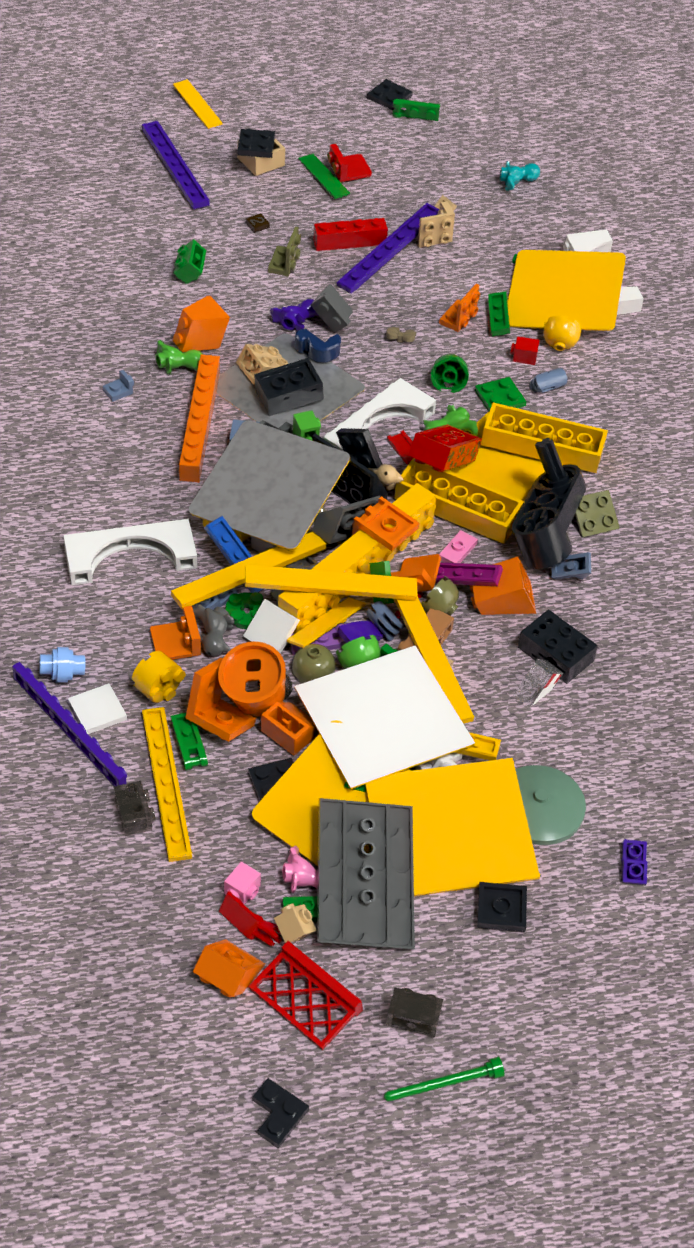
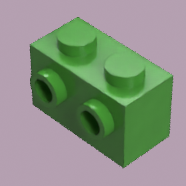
M312 410L293 414V435L311 441L313 434L316 433L320 436L321 423L319 418L315 417Z

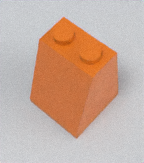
M206 296L182 310L173 336V342L181 352L192 349L198 351L218 349L222 343L230 317L211 296Z
M519 557L492 564L501 565L503 568L498 586L469 585L472 593H474V596L471 597L473 607L475 609L478 608L481 615L536 614L531 581Z

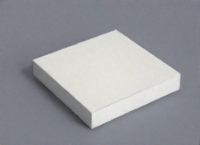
M264 599L243 636L251 642L269 644L281 654L287 644V639L291 637L300 620Z
M110 684L68 698V703L75 717L84 726L87 734L127 720V715Z

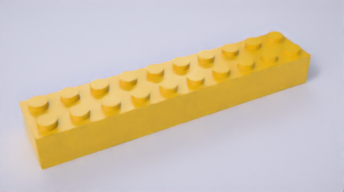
M416 483L392 503L420 523L419 529L393 551L360 529L311 570L370 574L369 563L391 561L398 551H403L410 541L418 539L422 531L432 527L434 511L436 509V495ZM385 524L389 528L395 527L392 524ZM285 590L278 596V607L300 620L292 633L295 634L325 614L330 608L338 605L343 597L350 595Z

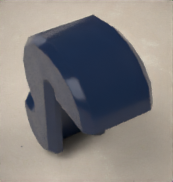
M301 329L295 334V349L299 353L307 351L309 358L313 361L326 363L339 356L341 337L339 334H335L324 342L309 330Z

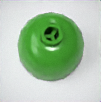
M370 635L371 639L365 640L364 636L359 637L341 646L343 651H336V656L341 666L347 669L379 658L380 646L376 636Z

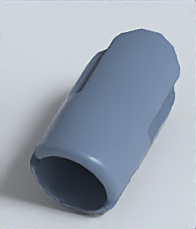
M557 368L538 374L531 380L530 389L534 392L544 393L565 386L567 384L566 372L562 368Z
M377 601L371 605L376 613L368 608L366 612L367 617L389 641H392L394 637L388 630L397 635L400 631L395 625L401 629L405 626L382 601Z

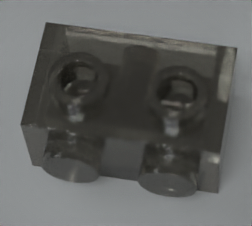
M141 781L114 786V800L124 835L129 836L151 831L152 822L156 821L153 807H148L150 802L148 789H143Z
M395 987L388 1010L386 1025L435 1038L444 999L432 994L417 993L408 988Z

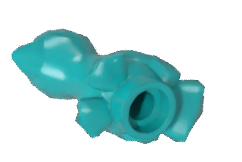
M506 161L505 167H501L500 181L506 182V191L513 190L515 185L522 179L526 181L536 180L540 175V168L535 163H528L523 167L510 165L509 161Z

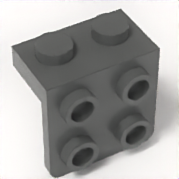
M332 285L326 286L310 304L333 333L346 327L351 322L349 317L353 310Z

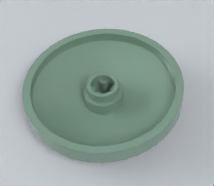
M530 765L515 769L532 844L553 845L572 837L581 827L586 812L585 797L578 784L567 774L548 766Z

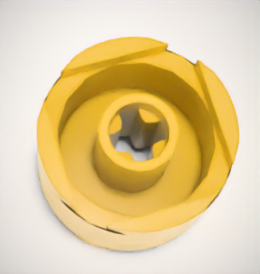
M154 651L149 654L151 656L149 659H142L136 666L132 675V680L135 682L133 686L152 702L158 703L164 699L169 701L175 697V690L185 678L186 673L163 652Z

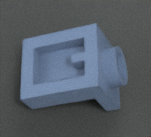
M124 370L119 371L120 379L103 385V391L112 402L133 394V378L127 375Z

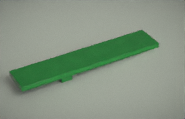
M313 153L298 158L334 199L350 195L345 186Z

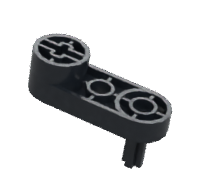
M544 438L541 442L535 444L545 472L538 476L533 483L512 524V532L526 566L531 569L552 567L570 555L572 545L566 531L586 492V483L580 468L573 464L562 465L553 439L550 440V438Z

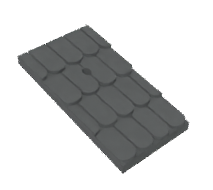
M319 798L317 942L415 949L413 806ZM365 845L370 849L368 853L364 851Z

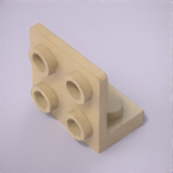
M448 201L441 202L438 215L420 218L419 248L452 242L455 213Z
M245 344L236 361L253 385H255L254 374L288 364L279 354L277 348L273 346L264 347L259 344Z

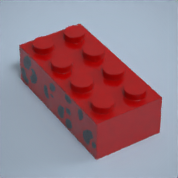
M447 424L415 433L408 456L415 458L414 461L419 464H428L432 466L433 470L443 472L475 461L482 439Z

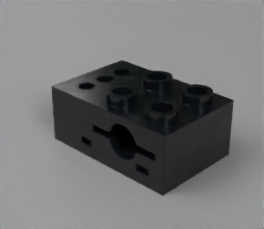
M309 358L254 374L256 392L269 416L324 399L323 382Z
M549 609L520 632L518 642L520 650L552 674H560L561 677L559 679L566 684L595 661L598 648L596 643Z

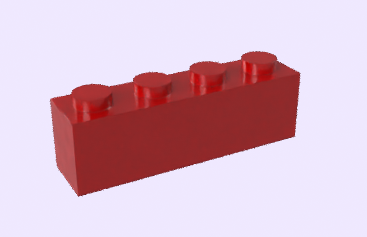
M385 218L314 224L313 241L316 251L378 246L387 238L388 227Z

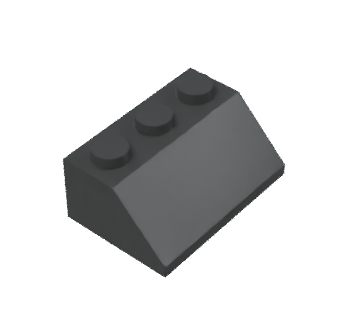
M380 496L318 513L314 520L315 524L312 531L329 544L350 538L352 536L354 518L356 516L360 518L365 513L367 507L376 505Z

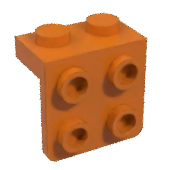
M439 554L406 558L403 560L401 570L391 572V576L417 578V592L432 590L437 578L441 557Z

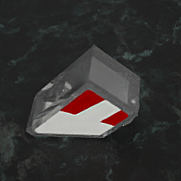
M537 659L513 695L531 708L555 687L563 672L550 662Z

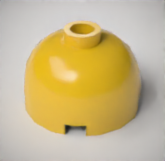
M552 316L548 318V322L545 321L543 334L545 341L557 351H564L576 345L580 338L582 327L575 319L573 322L569 321L567 316Z

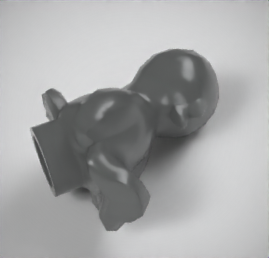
M201 604L193 607L195 618L203 622L204 628L208 633L207 635L201 634L204 652L209 656L215 657L223 652L230 651L231 648L225 643L223 634L226 630L234 628V625H232L235 622L234 618L230 617L229 613L222 607H215L214 610L210 608L205 609Z

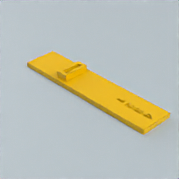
M188 79L173 83L174 88L208 129L223 125L222 121Z
M348 597L289 637L287 642L304 648L339 623L343 624L349 616L364 607L365 603Z

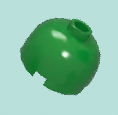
M456 354L440 356L436 359L431 369L432 383L439 391L441 389H450L452 393L459 392L465 388L469 379L467 363ZM444 382L454 384L452 387H446Z

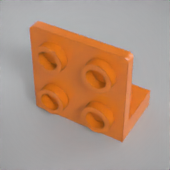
M475 284L462 300L457 299L439 319V324L457 332L462 327L465 328L470 318L475 317L478 313L477 303L480 298V285Z
M192 606L183 607L184 616H180V622L150 627L155 651L163 652L172 660L201 655V638Z

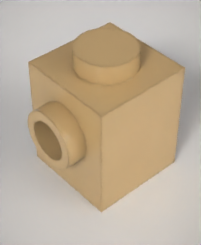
M294 903L287 905L281 909L282 914L274 918L285 943L287 941L291 943L297 942L317 931L312 921V915L304 904L296 907Z

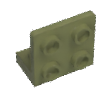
M295 226L287 247H276L268 266V273L289 277L291 270H295L296 259L299 260L301 249L298 248L301 242L299 227Z
M609 490L583 496L575 512L582 537L619 529Z

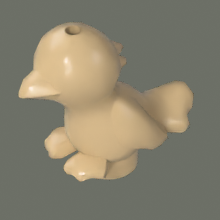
M383 464L377 469L368 468L377 474L388 491L395 490L396 483L404 480L391 465Z

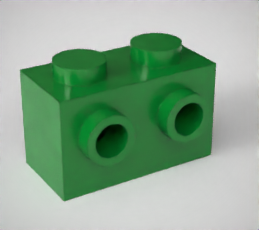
M194 239L186 245L180 246L177 251L178 255L175 261L174 274L185 284L197 280L203 272L207 250Z

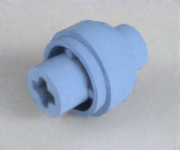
M68 647L52 649L51 655L40 654L39 674H49L51 679L56 680V682L68 683V680L73 679V675H85V655H73V649Z

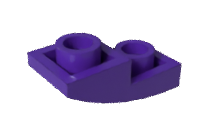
M371 621L347 623L339 626L337 633L345 643L363 636L365 640L371 639L370 635L376 636L377 641L383 639V635Z
M623 840L622 883L647 884V841Z

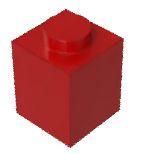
M517 336L516 344L512 343L510 353L514 355L513 362L535 365L540 340Z

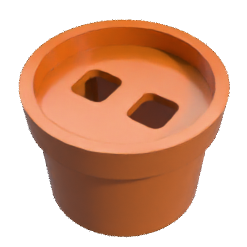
M246 642L232 648L222 659L218 670L219 683L227 697L235 703L238 709L251 716L260 717L261 714L276 702H283L286 693V668L283 657L274 647L263 642ZM248 681H260V690L258 692H246V683Z

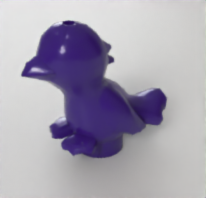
M306 299L301 304H298V306L291 305L281 309L276 307L270 309L273 322H280L287 330L296 328L298 331L304 329L305 326L302 323H305L306 318L319 316L310 305L314 299Z

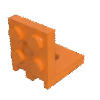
M381 496L376 505H370L365 509V513L360 518L357 516L354 518L352 536L361 529L393 551L419 529L420 523ZM385 524H392L395 527L389 528Z
M219 658L194 672L185 718L201 726L202 729L219 736L222 740L229 742L255 726L256 718L221 699L222 688L218 679V670L223 658Z

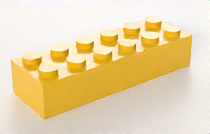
M493 403L484 426L481 445L540 459L535 444L541 442L544 438H550V440L553 439L562 465L573 464L577 465L580 470L597 473L608 430Z
M415 458L412 459L401 474L404 480L396 483L395 499H398L418 483L436 495L435 516L505 544L512 533V524L524 501L449 470L443 472L435 471L431 465L419 464L414 461Z

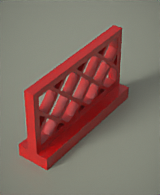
M287 941L281 947V953L248 987L323 1050L354 1016L357 1017L363 1011L362 1001L296 946ZM282 961H285L290 966V974L276 975V967ZM305 978L308 980L309 989L294 990V979ZM291 979V990L277 991L276 980ZM273 980L274 991L262 992L258 988L263 981ZM309 994V1005L295 1006V995ZM312 994H325L327 996V1004L313 1005ZM291 995L292 1007H280L277 1004V996ZM342 1008L347 1013L342 1020H331V1009ZM313 1010H328V1021L313 1022ZM310 1011V1022L299 1023L296 1020L295 1012ZM328 1026L329 1034L322 1041L314 1035V1027Z

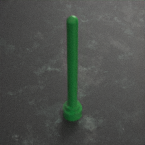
M499 1056L490 1058L481 1067L387 1091L384 1094V1099L390 1102L484 1076L488 1078L493 1077V1079L505 1076L504 1067Z

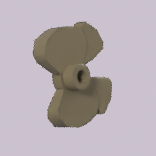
M391 327L386 331V337L388 339H396L397 342H412L416 336V332L410 329L400 332L398 327Z

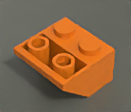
M276 702L261 714V731L293 756L320 734L311 717L293 703Z

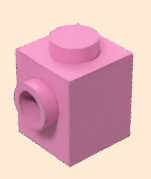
M241 861L224 881V894L226 895L230 890L244 904L249 899L253 900L261 886V873Z

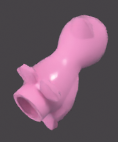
M297 846L291 847L288 863L283 864V882L291 883V893H295L297 886H313L317 888L318 870H315L307 860L299 856V848Z

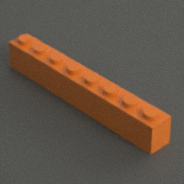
M200 355L179 463L180 481L200 483L220 376V356Z

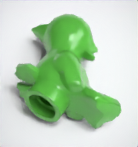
M162 340L157 341L156 362L159 368H166L168 375H171V369L181 366L198 370L200 355L202 354L200 351L192 349L182 353L177 348L164 344Z
M449 404L447 407L448 411H446V415L442 419L433 421L423 420L424 431L448 424L460 430L470 432L474 436L478 435L477 422L469 420L470 415L463 407L455 409L454 405Z

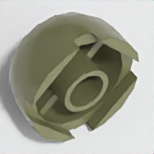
M444 576L427 595L426 600L422 601L421 605L426 614L430 609H434L451 616L458 608L456 602L459 598V591L456 585L448 577Z
M309 644L299 649L292 662V673L301 684L335 673L336 670L333 654L328 648L320 644Z

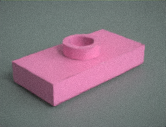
M460 530L439 554L441 561L445 563H461L477 545L478 539Z

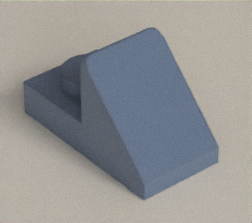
M591 553L569 555L562 562L552 566V578L576 577L580 580L585 579L591 574Z

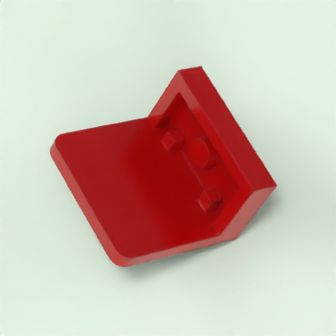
M337 144L330 145L327 158L340 182L372 176V171L362 154L343 156Z

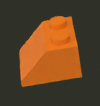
M224 939L204 947L193 972L200 976L199 979L202 982L218 987L223 995L235 997L243 994L266 963Z

